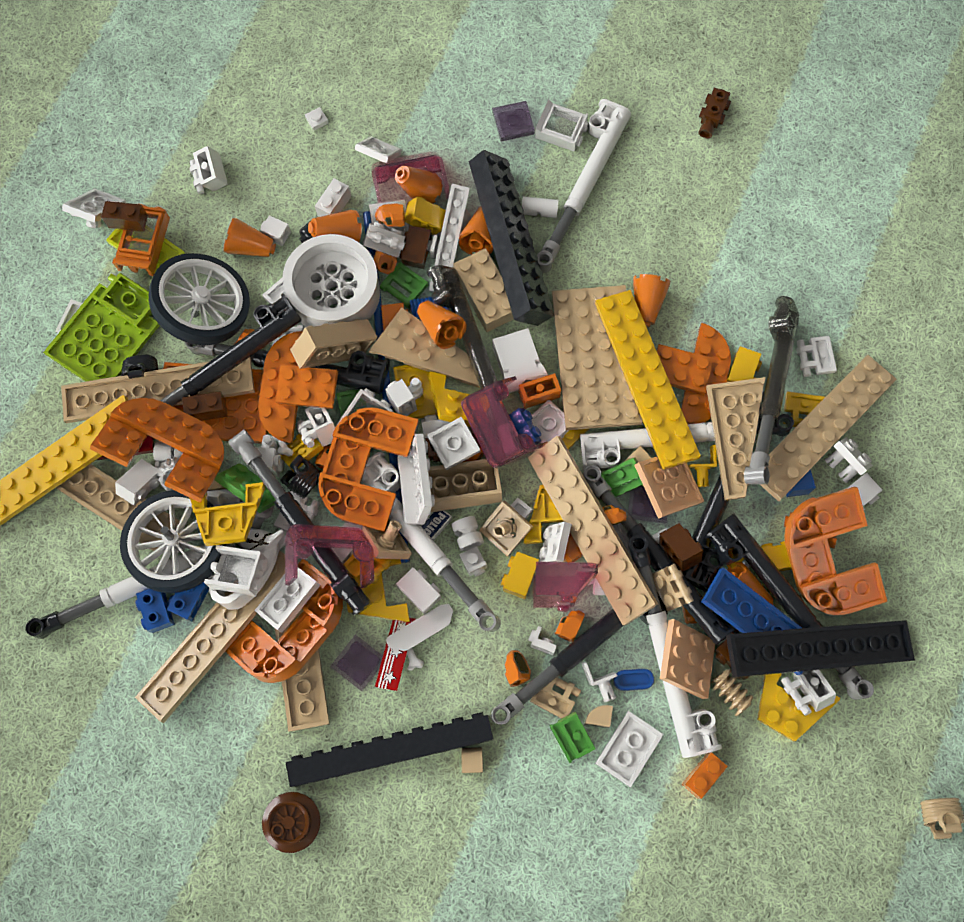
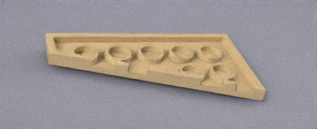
M403 308L399 310L369 350V353L379 354L391 360L395 359L404 362V364L428 372L444 374L447 378L451 377L460 380L462 383L483 388L473 358L456 345L448 349L439 348L433 342L422 321Z
M765 377L706 386L725 500L746 497L748 485L744 480V470L750 466Z

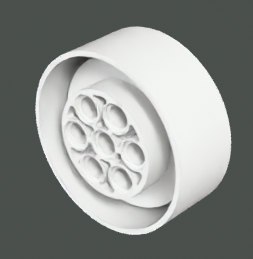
M336 234L316 236L300 244L286 261L283 270L284 291L288 301L302 319L300 323L305 327L321 326L326 323L336 324L341 321L350 322L355 319L369 320L374 314L380 298L377 269L369 251L356 240ZM333 270L337 271L334 274H330V272ZM348 278H352V279H353V280L350 281V282H346V281H345V280L348 279ZM317 279L321 280L318 283H314V281ZM332 287H336V288H337V289L334 290V291H330V288H332ZM348 295H353L350 299L345 298ZM316 296L321 297L319 300H314ZM337 304L335 308H330V305Z

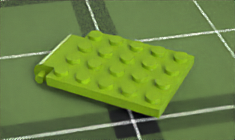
M119 273L117 276L110 274L108 280L111 281V284L107 288L99 283L43 352L47 357L85 382L121 376L123 361L128 357L136 356L160 326L151 317L153 314L149 306V291L122 273Z

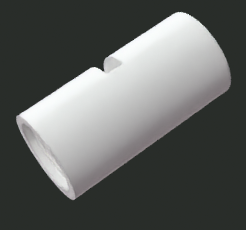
M523 196L522 207L524 215L537 216V214H540L541 217L557 218L559 200Z

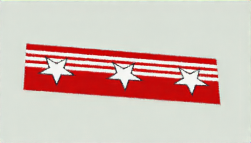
M409 617L410 622L392 620L388 636L415 621L416 618ZM386 643L375 687L393 691L398 690L407 651L391 649Z

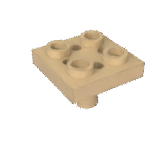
M502 501L479 531L506 556H509L533 526L506 501Z
M393 520L390 521L385 532L362 527L361 533L375 558L409 559L412 554L399 533L402 528L399 522L394 521L393 523Z

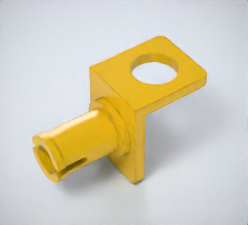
M716 445L710 446V464L688 465L689 469L695 468L697 470L698 487H709L708 470L717 467Z

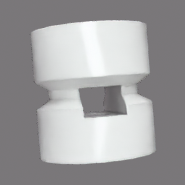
M475 516L464 517L451 524L455 536L459 537L457 542L460 551H466L484 543L481 532L477 531L478 524Z

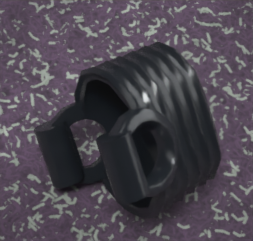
M148 354L128 357L123 361L121 376L128 375L129 379L144 377L145 372L158 370V361L154 356Z
M298 455L290 463V468L294 472L288 470L280 481L282 484H285L287 489L305 499L319 482L321 471L313 463ZM301 463L305 465L302 472L298 470V466Z

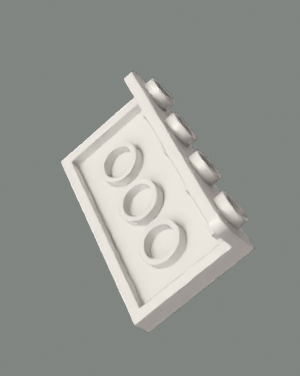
M415 434L408 458L400 455L397 457L404 521L407 525L425 524L428 515H431V508L435 504L434 495H431L430 491L432 488V477L428 475L430 460L426 459L428 444L427 441H424L423 434Z

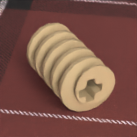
M728 669L719 674L710 684L715 682L713 690L721 689L718 696L726 695L724 703L732 702L729 709L737 708L735 716H738L752 704L753 696L745 697L748 690H739L742 683L734 684L736 678H733V676L728 677L731 673V670Z

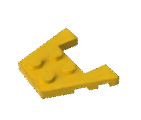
M430 371L428 380L431 382V391L435 397L434 402L439 420L452 422L462 417L466 426L477 428L490 408L484 388L482 397L445 389L446 375ZM496 387L497 390H498V393L500 394L501 388H500V387Z
M263 482L246 484L245 503L207 508V493L201 503L189 498L206 546L246 542L265 491Z
M543 485L539 486L533 514L529 521L533 528L525 536V544L543 543L542 523L564 522Z
M393 559L389 565L401 564V559ZM374 562L368 569L372 572L378 564ZM382 573L378 576V580L368 588L362 584L366 578L364 575L358 581L355 579L362 591L372 602L359 615L410 622L407 603L386 606ZM347 603L348 613H352L353 611Z
M782 673L764 675L757 720L793 742L800 738L840 700V697L836 696L833 704L818 712L814 710L812 705L808 704L812 712L804 716L802 711L798 710L795 706L792 696L777 685Z

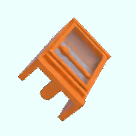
M141 204L148 214L145 231L123 230L118 250L112 263L118 271H122L123 266H128L134 273H138L140 268L146 269L150 276H154L170 217L166 210L156 206L153 208Z

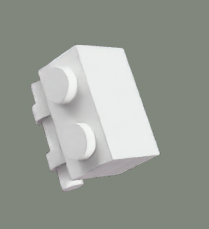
M208 146L193 153L194 159L190 160V173L194 177L193 184L198 194L205 193L204 187L211 191H216L228 185L220 153Z
M376 221L374 224L369 223L363 246L399 257L400 251L403 250L405 244L403 243L405 236L402 235V231L396 228L391 230L385 229L384 224Z
M413 378L408 387L401 379L391 382L388 388L385 389L388 400L396 413L405 416L417 410L415 399L420 398L423 394L422 383L418 378Z
M318 407L305 409L309 419L297 422V430L302 435L303 443L311 448L314 446V439L319 438L322 447L331 444L335 426L327 410Z
M264 435L261 447L255 448L262 454V460L273 475L279 477L280 472L284 470V461L277 452L278 444L271 435Z
M820 670L803 671L802 675L794 673L793 682H791L789 677L781 680L785 686L784 690L792 696L795 706L798 710L802 711L804 716L812 712L808 704H811L814 710L818 712L835 701L836 693ZM800 688L805 697L802 698L797 689Z

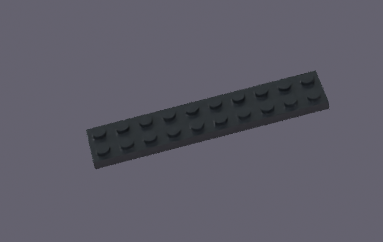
M907 620L726 635L733 678L915 661Z

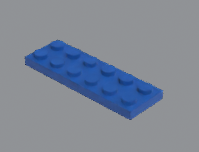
M725 568L719 569L701 601L741 633L802 628ZM803 671L794 673L796 675H802Z

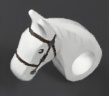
M251 528L246 542L235 543L241 549L259 551L268 559L267 569L263 572L261 579V588L274 568L279 550L290 540L288 534L284 535L285 531L283 529L272 534L265 530ZM239 560L229 565L223 582L230 583L234 580H239L240 585L247 586L254 562ZM209 588L212 599L228 610L240 609L254 598L253 595L241 593L225 596V591Z

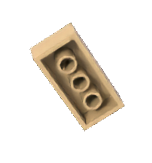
M486 248L453 263L454 274L486 332L514 320L502 276Z
M355 319L350 322L341 321L336 324L326 323L321 326L306 327L290 351L299 368L303 369L349 361L352 353L355 351L366 353L378 337L368 319Z
M496 458L461 462L448 470L443 465L433 466L428 471L429 477H432V488L430 491L435 499L431 512L502 502V490Z

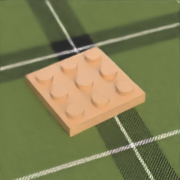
M654 457L635 464V468L658 519L705 502L687 463L663 470L658 457Z
M675 619L668 620L660 679L701 699H708L715 644L708 636Z

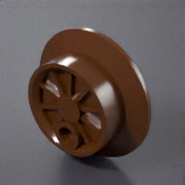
M286 792L275 797L266 807L262 818V830L267 842L276 850L284 853H296L310 846L316 839L321 824L320 813L314 801L299 792Z

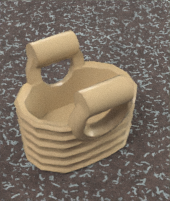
M959 798L929 799L920 803L924 821L923 825L930 827L934 839H948L952 837L951 833L962 832L961 823H964V811L962 810ZM937 821L939 822L943 830L935 829V824Z

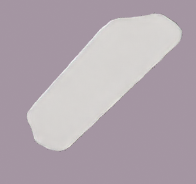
M449 604L436 607L388 636L386 639L388 646L391 649L401 651L411 649L448 626L451 622L453 609Z

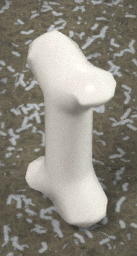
M273 437L279 444L277 450L279 454L288 457L293 455V450L287 446L286 442Z
M413 648L407 651L409 659L407 669L412 671L416 667L422 668L424 662L416 657Z

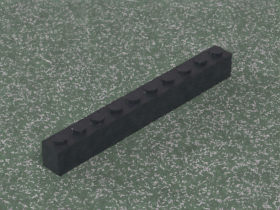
M480 712L472 714V719L464 720L463 717L451 719L452 723L446 725L443 722L431 724L432 728L424 730L423 726L412 728V733L408 734L399 731L391 733L392 737L386 739L383 736L371 738L372 742L364 744L363 740L351 743L352 747L344 748L343 745L331 747V752L323 753V750L311 752V756L303 758V754L292 756L291 761L285 762L289 786L297 787L493 741L488 715Z

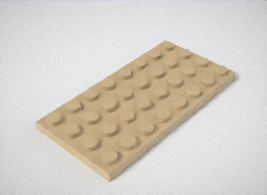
M625 285L552 291L565 430L642 425L641 415L595 305L597 299L626 291Z

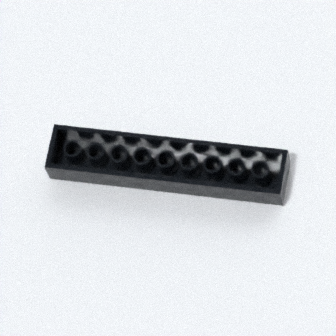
M482 150L468 162L512 315L515 321L539 326L554 316L553 306L548 297V290L542 277L543 273L539 267L538 256L535 253L533 240L530 237L528 224L524 217V210L519 200V193L514 184L515 180L511 174L510 163L506 158Z

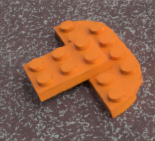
M701 323L694 353L658 344L656 350L671 386L685 390L681 410L687 424L706 423L711 419L706 386L726 383L731 363L730 349L724 337L713 327Z
M303 331L283 336L268 351L264 362L258 404L259 416L265 429L273 437L289 444H293L298 406L333 409L338 377L337 370L311 367L299 368L290 349Z

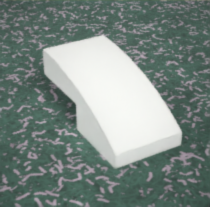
M227 489L207 491V500L215 507L241 503V499Z

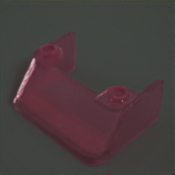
M435 151L395 158L388 163L379 161L371 167L378 203L381 202L378 184L385 183L390 178H394L396 171L401 166L427 170L432 173L440 172L445 197L449 199V185L443 160Z
M516 376L496 381L468 395L461 401L462 409L488 463L494 468L529 457L548 443L547 441L535 446L533 439L529 435H518L502 402L509 394L507 386L517 380Z
M294 524L286 531L285 585H291L298 578V559L310 557L314 547L353 549L354 557L360 561L361 588H366L374 582V550L364 531L360 528Z
M536 562V576L533 579V608H557V611L568 612L569 608H573L593 585L598 574V564Z

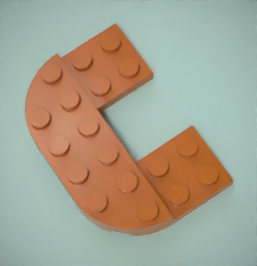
M136 398L118 405L111 412L110 418L92 442L90 450L128 467L147 436L157 439L183 452L164 485L201 503L216 478L224 459V446L216 431L203 421L153 398Z
M362 408L349 416H345L338 423L332 435L333 440L322 473L320 472L319 476L320 496L327 509L334 516L347 523L350 522L381 532L386 531L396 494L361 484L372 448L408 458L419 419L379 408Z
M855 486L804 501L792 512L785 528V546L800 595L808 604L829 615H846L888 602L877 563L874 562L836 574L827 538L868 526L859 490Z
M304 558L297 564V567L320 584L319 588L302 607L304 611L277 642L251 620L225 651L245 671L262 682H281L296 675L339 624L343 609V599L332 589L330 585L332 583L331 580Z

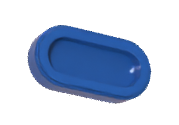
M648 669L621 670L616 673L617 677L613 678L615 687L620 691L646 690L654 683V675Z

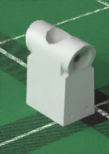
M528 328L492 340V348L504 379L505 394L518 391L520 384L548 376L547 371L539 361Z

